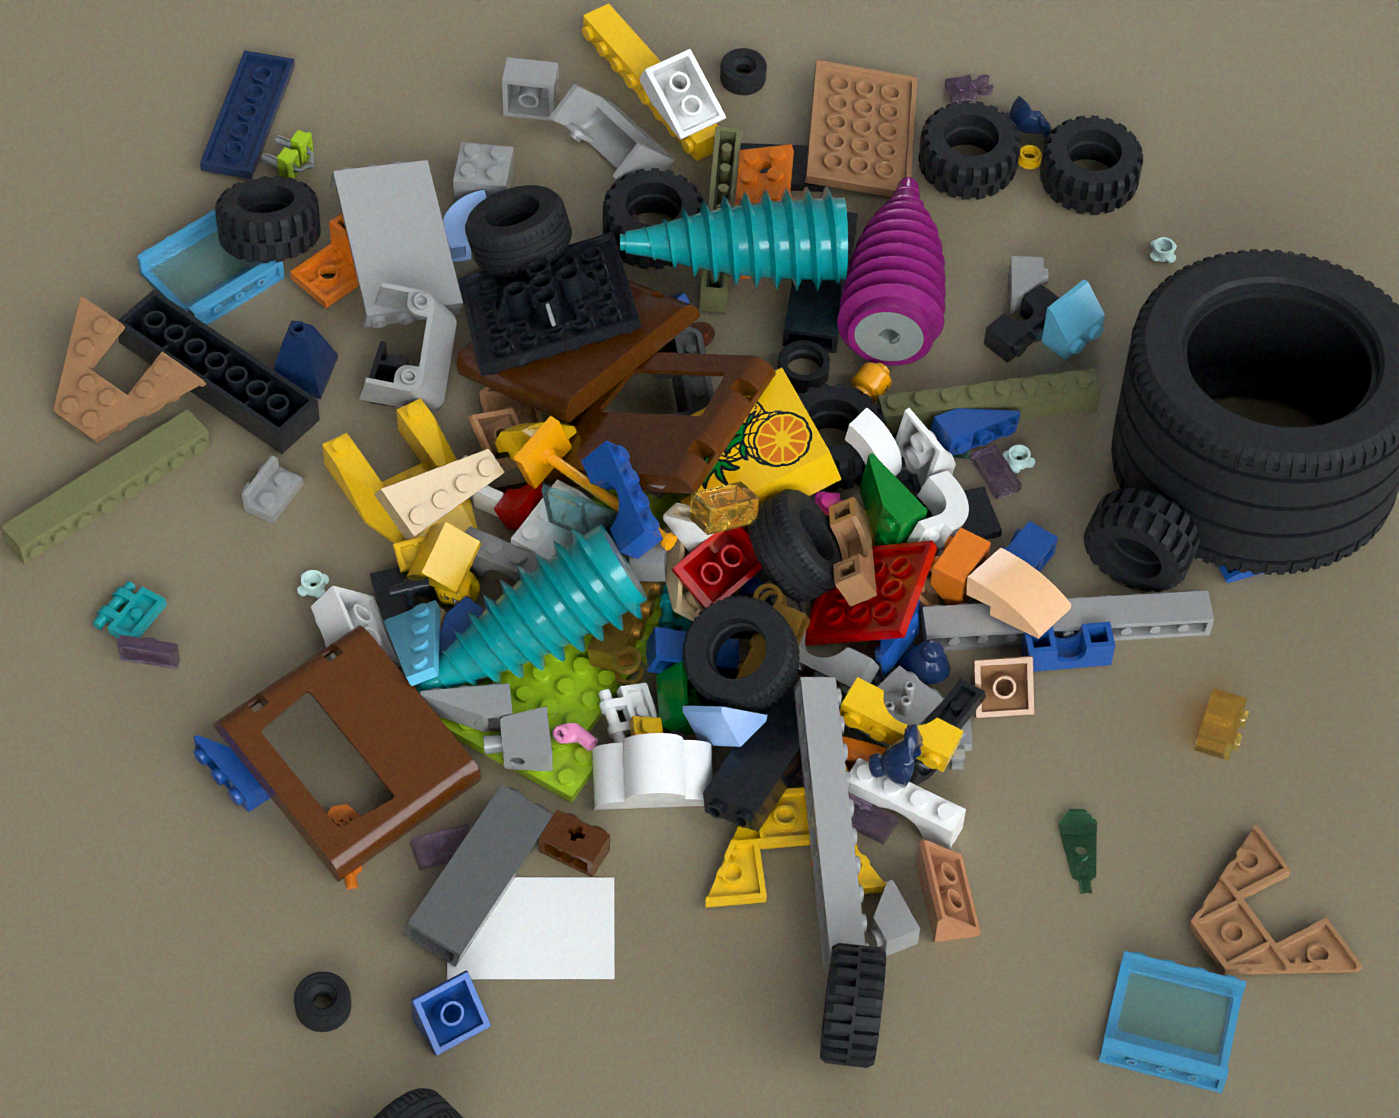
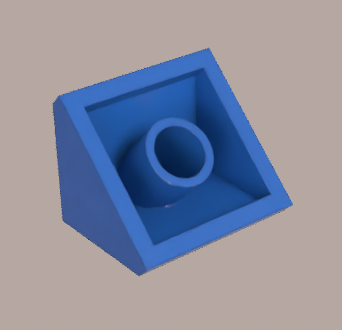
M466 970L411 999L413 1021L436 1056L491 1027L470 975Z

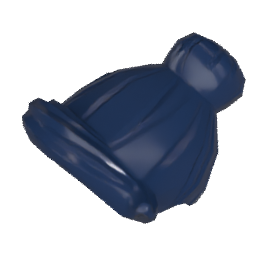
M1018 96L1014 101L1010 113H1006L1010 117L1009 121L1012 120L1017 126V131L1026 134H1043L1046 139L1053 130L1041 111L1032 110L1030 105L1021 96Z
M934 639L926 640L920 645L911 643L895 664L896 668L901 666L906 671L913 672L926 685L944 681L950 675L951 670L943 646Z
M915 723L907 725L906 729H904L903 738L889 746L883 754L873 753L870 755L869 770L873 777L886 776L893 783L903 788L907 786L913 774L914 760L922 754L920 748L923 745V738Z

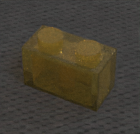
M741 481L691 493L689 519L707 535L750 525L758 517L759 497Z
M1213 688L1194 750L1229 761L1231 751H1238L1243 735L1237 733L1239 726L1245 728L1250 711L1244 709L1247 698Z

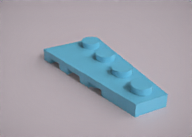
M436 600L427 604H419L409 611L383 620L405 676L411 686L439 676L441 608Z

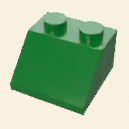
M680 661L656 675L658 717L661 718L662 727L678 735H695L683 713V706L714 705L708 702L695 689L687 677L688 675L683 665L684 662Z

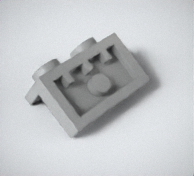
M272 455L266 463L259 467L257 475L252 482H248L244 486L241 494L244 511L274 524L304 485L303 478L279 467L278 458Z

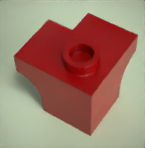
M542 483L536 489L529 484L519 489H508L494 507V511L506 529L518 530L546 495L547 490Z

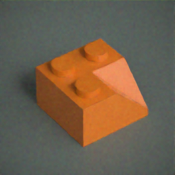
M961 527L955 536L950 535L943 548L944 552L941 556H935L929 570L932 572L930 584L947 605H958L968 602L970 596L966 595L967 577L989 557L991 542Z

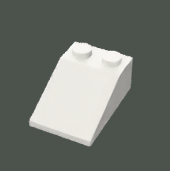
M691 49L645 69L639 78L651 103L680 140L726 119Z
M910 408L906 409L895 441L901 457L905 459L908 474H917L922 489L929 476L947 470L952 475L956 463L951 453L946 451L937 441L934 433L925 427Z

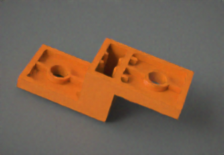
M792 144L740 150L735 206L740 204L744 192H746L753 204L760 202L764 190H767L772 201H779L784 188H787L793 200L790 192L794 156ZM770 168L766 173H760L761 170ZM742 275L740 279H749L751 277Z
M342 213L329 222L331 244L290 271L291 279L326 309L359 286ZM324 274L335 275L334 277L329 279L322 277Z

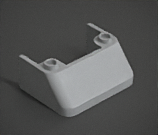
M576 84L571 87L550 115L553 121L566 126L570 130L568 134L578 142L584 140L590 143L617 168L613 177L617 180H622V176L628 173L635 174L636 170L639 169L649 171L651 168H659V171H665L675 161V158L616 104Z
M382 282L375 305L408 311L415 317L427 319L419 367L411 365L401 366L395 373L393 383L366 377L359 399L403 407L421 398L430 412L435 413L441 409L445 400L457 324L456 317L430 293L424 290Z

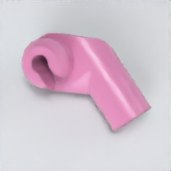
M577 723L561 724L552 731L553 738L557 742L562 744L579 743L588 751H591L598 742V739Z

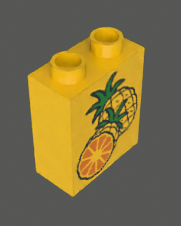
M782 367L775 371V376L696 494H691L680 500L682 504L728 515V520L734 517L743 529L746 530L748 529V519L753 508L786 489H793L811 496L841 480L828 447ZM706 407L690 416L702 415Z

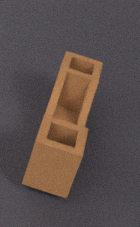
M853 496L829 507L830 527L837 539L842 555V561L833 564L834 581L836 587L850 606L877 596L870 519Z

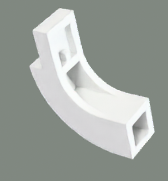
M948 470L929 476L917 495L930 510L933 517L917 523L907 540L908 543L932 540L939 550H942L950 535L955 536L960 527L965 523L969 512L968 500L962 487Z

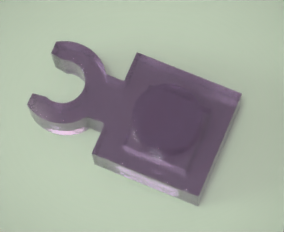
M970 75L945 79V88L951 103L955 102L958 104L961 101L977 100V94L989 96L993 93V85H988L989 75H980L975 80H972Z

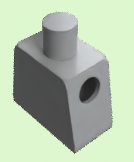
M547 707L504 716L500 719L499 735L483 736L484 753L502 752L504 768L553 771Z

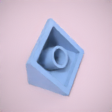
M683 706V713L698 740L708 742L711 746L741 747L767 720V715L727 707Z

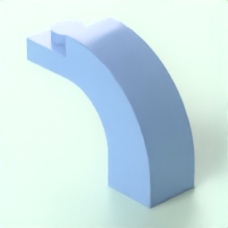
M485 190L476 191L462 197L449 208L443 218L453 262L471 259V248L465 233V224L473 208L488 198L486 197Z

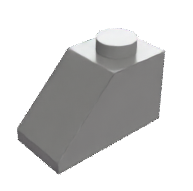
M1011 256L1009 267V315H1015L1021 310L1023 298L1040 284H1048V269L1044 268L1043 257Z
M893 879L886 883L873 917L872 930L869 932L873 945L883 949L886 952V956L918 944L920 927Z

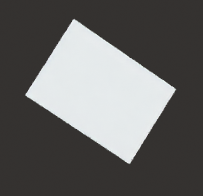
M515 877L458 965L455 967L447 962V979L465 970L468 971L471 979H615L614 877Z

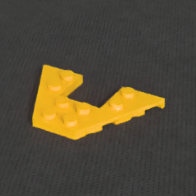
M804 787L786 789L759 832L738 826L724 855L722 865L717 871L710 893L706 897V908L766 903L767 894L760 849L810 845ZM856 844L854 846L855 856L860 858V873L857 874L858 884L863 886L864 894L883 892L887 882H883L870 865V860L866 855L861 854Z

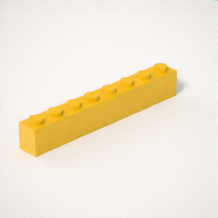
M608 3L583 15L582 34L587 41H591L596 47L598 54L601 57H605L610 63L613 71L618 72L622 76L627 87L632 88L637 93L642 104L647 105L652 110L654 117L667 127L669 134L681 143L683 150L687 154L690 153L696 161L713 154L717 124L680 140L651 103L639 78L645 69L661 61Z

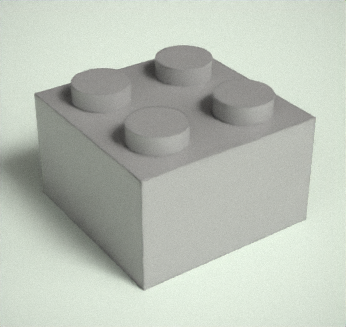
M507 57L502 78L503 116L553 121L550 115L558 106L559 63Z
M461 142L453 179L454 202L480 190H485L486 197H489L502 190L509 189L514 171L513 147Z

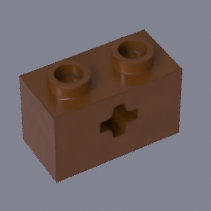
M556 810L539 837L540 853L593 877L610 851V834L599 826H591L581 821L572 813Z

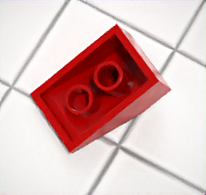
M732 517L715 534L695 547L671 570L704 609L707 606L710 607V604L716 603L717 600L722 601L723 598L731 596L760 571L762 566L753 550L749 535L738 521Z

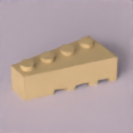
M487 449L382 488L374 495L405 539L409 540L505 473V471L490 450Z

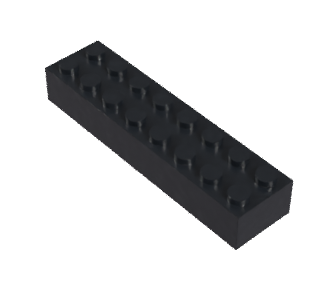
M152 290L118 320L126 327L118 337L121 345L151 365L161 352L167 354L206 383L205 386H198L190 390V392L281 454L288 450L320 420L318 400L156 290Z

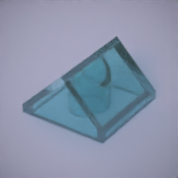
M543 484L542 494L548 520L554 525L571 532L573 528L582 535H585L599 525L606 528L616 520L618 512L577 494Z

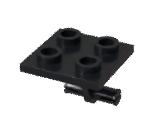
M399 567L370 573V579L382 619L386 620L409 611L419 604H427L434 600L439 605L435 589L429 585L428 578L410 580L407 578L409 571L400 573Z

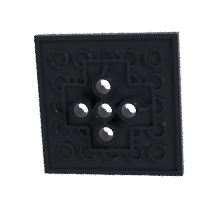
M613 231L568 245L564 253L551 263L545 259L534 260L526 266V273L500 276L482 271L458 279L481 377L494 375L512 367L524 366L535 360L550 358L561 352L576 350L581 346L602 342L607 338L628 334L642 328Z

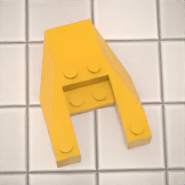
M421 398L396 409L398 431L421 463L381 482L348 433L322 444L324 465L363 521L394 544L406 541V539L374 494L382 488L457 461L435 417ZM470 497L430 526L447 522L463 532L470 526L478 529ZM428 526L426 529L418 533L413 538L427 535L430 526Z

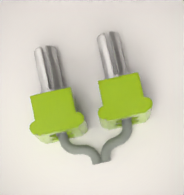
M297 130L291 139L278 135L275 138V144L284 147L277 157L263 153L261 157L263 162L277 167L280 176L287 179L289 177L295 178L299 172H303L307 168H313L316 164L313 161L312 133ZM309 159L310 164H306L302 168H300V163L304 164Z

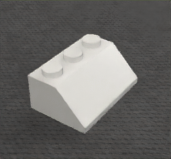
M332 585L311 606L315 622L322 633L326 648L359 625L371 634L398 668L401 666L374 596ZM334 653L331 654L332 660L336 658Z

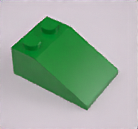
M873 453L868 455L859 491L866 514L870 519L874 540L877 546L908 543L907 540L917 523L926 518L927 509Z

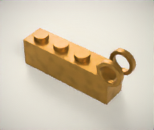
M639 581L647 596V601L640 604L642 618L639 619L630 612L623 614V630H619L611 623L603 626L604 641H600L592 636L587 647L590 665L614 671L615 679L621 686L640 684L644 679L642 656L635 648L637 640L641 641L644 636L645 622L648 617H652L655 610L656 597L663 593L665 582ZM637 670L639 671L638 677L634 680L627 681L620 677V673L631 674Z
M766 583L759 586L755 590L753 597L764 602L769 596H778L773 607L788 622L800 645L811 622L805 613L789 607L786 597L776 585ZM772 589V590H768V591L764 592V593L760 596V598H759V595H760L764 590ZM755 633L749 642L750 651L746 659H742L736 669V679L749 676L762 664L766 655L767 645L765 639L759 633Z

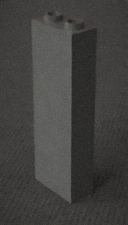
M501 784L408 921L403 935L456 967L538 844L541 833L553 815L543 805L533 803L524 798L518 790Z

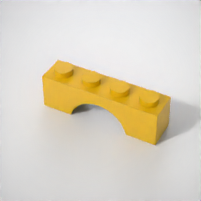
M859 677L856 678L839 711L840 716L844 717L845 724L869 734L876 741L885 742L889 745L903 738L904 729H906L907 724L896 720L888 712L884 704V690ZM936 718L927 724L917 725L923 738V745L920 748L922 754L916 759L922 761L924 765L931 769L944 772L959 746L964 731Z

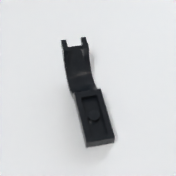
M960 679L929 717L926 724L939 718L962 729L985 700V691ZM915 758L914 770L909 782L919 785L930 778L937 769H931Z

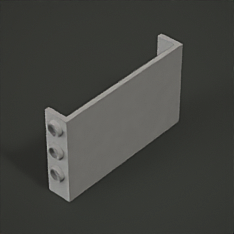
M428 160L405 163L395 161L388 165L380 166L369 164L362 168L354 169L343 167L333 171L330 186L331 189L336 188L364 305L363 327L382 328L387 324L399 323L400 325H407L413 321L427 320L415 317L408 311L375 305L382 282L424 290L451 311L454 316L459 315L463 301Z

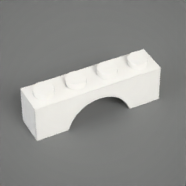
M858 758L850 771L849 799H852L855 805L867 811L883 807L904 815L916 825L923 838L950 850L963 828L966 809L909 782L903 788L893 783L886 776L875 778L870 773L869 762Z

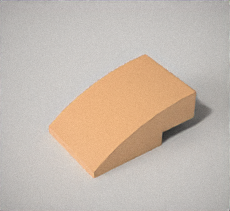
M999 548L967 577L966 595L989 605L991 616L1038 639L1071 609V603L1045 576L1027 562L1003 548Z

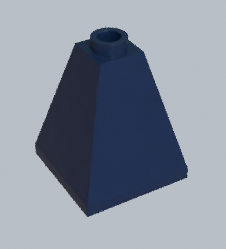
M291 321L273 370L314 398L321 399L338 360V354L313 325L302 321Z

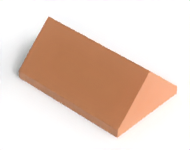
M922 839L918 845L916 867L934 942L979 936L981 930L962 855Z

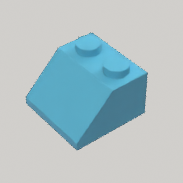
M1085 279L1047 308L1041 342L1065 361L1073 354H1079L1088 342L1098 339L1104 331L1105 314L1092 288Z

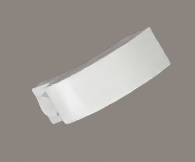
M866 408L849 424L845 441L857 450L865 466L868 455L873 453L896 476L902 467L901 455L896 441L883 422Z

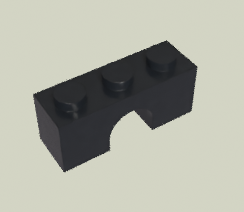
M1040 284L1022 300L1020 316L1025 320L1018 321L1012 319L1006 313L1002 314L986 327L984 345L1007 363L1016 356L1020 357L1029 345L1034 341L1038 342L1042 339L1047 308L1057 301L1059 297Z

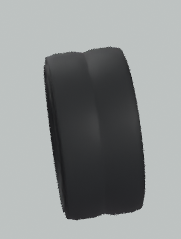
M738 48L731 50L723 57L720 65V80L723 87L737 95H751L758 92L766 81V61L760 53L752 49ZM737 70H749L750 73L740 74Z
M323 971L312 973L300 981L294 993L297 1018L306 1028L312 1031L329 1032L335 1030L345 1023L351 1012L352 1004L349 987L340 976L334 973ZM319 996H328L332 1000L331 1004L325 1008L315 1006L314 1001Z

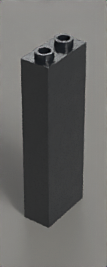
M847 212V271L853 253L858 213ZM802 279L798 291H796L792 281L782 346L785 347L792 342L806 340L821 345L829 353L837 352L839 340L837 318L846 279L840 280L838 285L835 280H822L818 292L812 280Z
M795 675L796 679L792 681L791 688L789 687V691L784 693V696L779 698L778 702L772 703V706L766 707L764 710L760 709L757 712L767 715L766 722L741 747L734 746L704 790L703 799L706 813L715 818H722L733 822L742 828H749L759 832L802 767L794 688L800 677L805 676Z

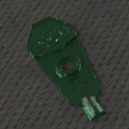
M1069 809L1059 821L1058 829L1072 878L1079 882L1080 894L1092 893L1091 880L1096 878L1097 821L1085 809ZM1079 847L1085 848L1087 853L1081 855L1077 853L1076 849Z

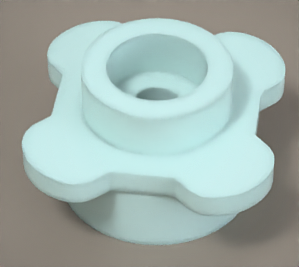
M1160 237L1151 242V260L1167 261L1168 263L1175 262L1176 255L1174 251L1177 245L1171 239Z
M1014 445L1002 455V459L1008 462L1010 471L1013 473H1019L1022 469L1032 468L1035 465V459L1031 458L1030 450L1024 445Z
M317 570L304 572L301 575V586L297 588L298 594L300 596H315V598L319 599L325 593L324 589L325 585L329 583V577Z

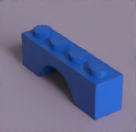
M605 441L581 460L591 484L608 491L616 490L619 498V510L610 530L619 552L638 559L663 539L659 531V522L652 515L649 508V499L640 487V478L631 466L628 451L621 445Z

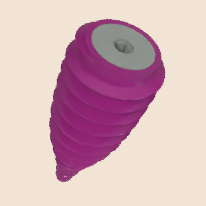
M905 177L899 181L891 198L876 211L873 218L864 227L851 257L837 318L839 334L844 343L864 359L873 363H882L885 366L910 364L925 357L930 351L933 342L940 336L945 321L946 275L944 270L945 260L942 254L943 246L938 236V229L931 220L930 213L924 208L923 201L920 199L919 186L915 179L911 177Z

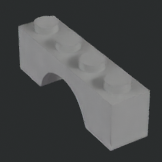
M471 526L465 531L466 534L482 543L469 570L473 574L483 578L489 570H495L507 575L517 583L520 580L517 565L529 573L537 567L535 553Z
M805 632L798 647L800 649L799 668H797L799 672L802 673L806 669L813 673L812 677H836L837 688H840L841 693L845 695L848 694L857 677L871 684L880 668L872 658L849 647L832 657L821 658L813 656L806 649Z

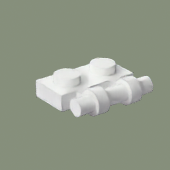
M647 683L620 686L616 691L618 698H612L609 689L599 692L601 700L599 706L602 714L606 715L609 724L607 728L609 737L613 738L615 743L623 742L626 734L631 735L629 721L632 716L658 717ZM618 710H623L626 722L620 723L617 714Z

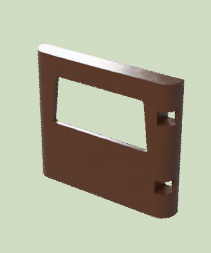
M628 280L642 328L628 334H620L607 338L602 342L587 344L576 350L561 352L550 358H542L527 363L524 366L512 367L497 374L483 377L480 375L471 341L458 355L457 370L461 376L569 423L696 321L700 314L698 309L691 304L671 296L665 297L661 292Z
M656 352L584 410L574 424L577 433L569 439L572 448L562 459L587 476L581 460L602 443L608 441L615 445H621L628 451L631 466L640 478L639 484L642 491L696 494L776 373L767 361L753 355ZM636 373L724 376L704 413L700 416L603 412ZM556 468L543 480L545 484L550 485L559 480L569 486H580ZM649 485H662L665 487L661 489Z
M359 625L213 724V727L338 882L475 786L482 778L476 762L418 691L410 685L404 674L371 634ZM334 653L336 658L329 662L326 657ZM305 694H310L393 795V799L343 827L336 826L261 732ZM260 703L263 707L254 712L251 708Z

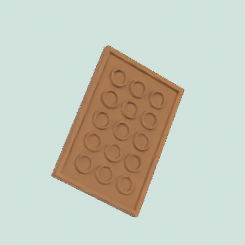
M817 60L814 71L805 183L891 197L899 181L905 177H911L918 77Z

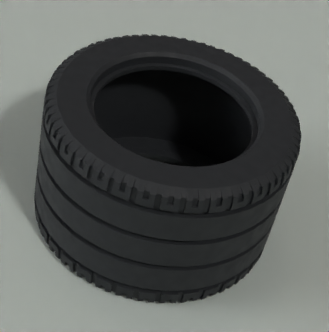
M1250 249L1247 252L1245 250H1238L1237 253L1229 251L1225 255L1221 253L1216 254L1213 258L1208 256L1203 258V261L1197 260L1193 262V265L1183 266L1182 270L1179 269L1174 272L1173 276H1168L1164 282L1162 281L1158 285V288L1151 292L1139 311L1131 334L1113 428L1111 454L1115 478L1119 482V489L1136 488V490H1150V493L1156 495L1159 493L1170 502L1173 500L1182 511L1185 510L1190 515V520H1194L1200 536L1199 549L1194 558H1201L1204 563H1214L1216 567L1221 568V566L1227 567V570L1231 571L1237 569L1242 573L1251 571L1252 574L1259 575V573H1264L1265 575H1271L1272 573L1284 575L1286 572L1296 574L1297 571L1302 573L1308 572L1311 568L1313 570L1320 569L1322 565L1327 567L1332 562L1337 563L1343 557L1351 556L1361 546L1368 544L1370 539L1383 527L1394 507L1399 491V305L1396 302L1393 303L1392 297L1389 294L1385 295L1381 288L1374 287V283L1370 280H1364L1363 276L1353 274L1354 271L1343 269L1341 265L1330 264L1331 261L1326 259L1322 261L1319 260V257L1312 256L1311 258L1307 257V254L1300 253L1299 255L1294 254L1292 251L1284 253L1282 250L1277 249L1275 251H1270L1269 249H1263L1262 251ZM1234 395L1270 398L1304 411L1319 421L1321 425L1280 427L1258 423L1234 414L1212 399Z

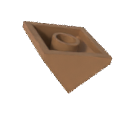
M513 408L469 416V421L482 450L489 449L505 472L517 467L516 462L511 460L509 453L505 451L499 453L495 445L500 432L520 424Z
M1032 656L973 660L970 684L984 690L986 695L985 700L975 711L976 718L1034 714Z

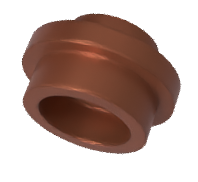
M696 322L690 326L702 333L705 347L713 341L715 330L709 323Z

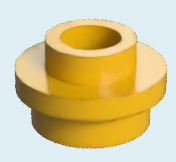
M1025 145L1020 149L1018 164L1022 168L1035 169L1041 165L1042 154L1038 147Z

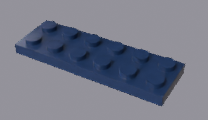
M244 50L200 162L202 171L247 179L253 177L294 70V59Z

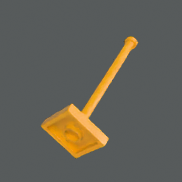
M552 416L544 422L513 458L526 482L536 489L547 475L556 468L618 512L619 499L607 490L591 484L586 475L562 459L572 448V445L560 422ZM659 528L663 538L660 541L661 547L668 551L675 545L677 536L673 533H666Z

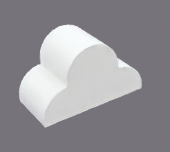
M648 733L625 738L623 742L603 744L592 749L594 810L704 806L703 792L713 779L712 746L710 743L697 740H683V737L675 734Z

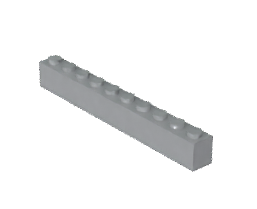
M1188 590L1186 592L1172 593L1163 591L1155 594L1132 593L1130 595H1103L1085 598L1077 596L1067 599L1071 603V609L1053 625L1055 637L1068 638L1080 631L1081 624L1110 622L1114 641L1210 635L1214 616L1208 590ZM961 603L958 605L922 607L920 626L923 642L934 639L941 643L944 651L1021 646L1023 631L991 616L990 606L985 603Z
M800 677L794 688L823 972L828 973L833 945L847 943L869 946L868 943H865L864 932L867 929V918L861 911L864 891L863 886L858 884L857 874L860 873V858L855 856L854 848L857 843V830L855 827H852L851 817L854 814V803L852 799H849L848 789L851 785V775L849 771H846L845 767L848 748L847 744L843 743L842 740L845 722L844 717L840 716L839 713L842 699L841 690L836 686V677Z

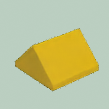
M447 522L430 526L407 578L419 580L427 577L430 586L458 594L482 543Z

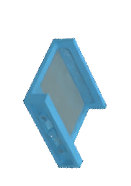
M215 209L209 211L208 214L195 222L189 223L173 235L167 236L163 241L144 250L137 256L140 274L160 294L206 325H209L285 278L283 261H269V263L255 261L252 263L229 255L219 243Z
M1124 951L1098 1062L1222 1093L1229 1070L1227 1067L1241 999L1247 981L1239 980L1232 975L1211 973L1201 967L1191 968L1179 965L1169 959L1159 960L1147 957L1141 952Z

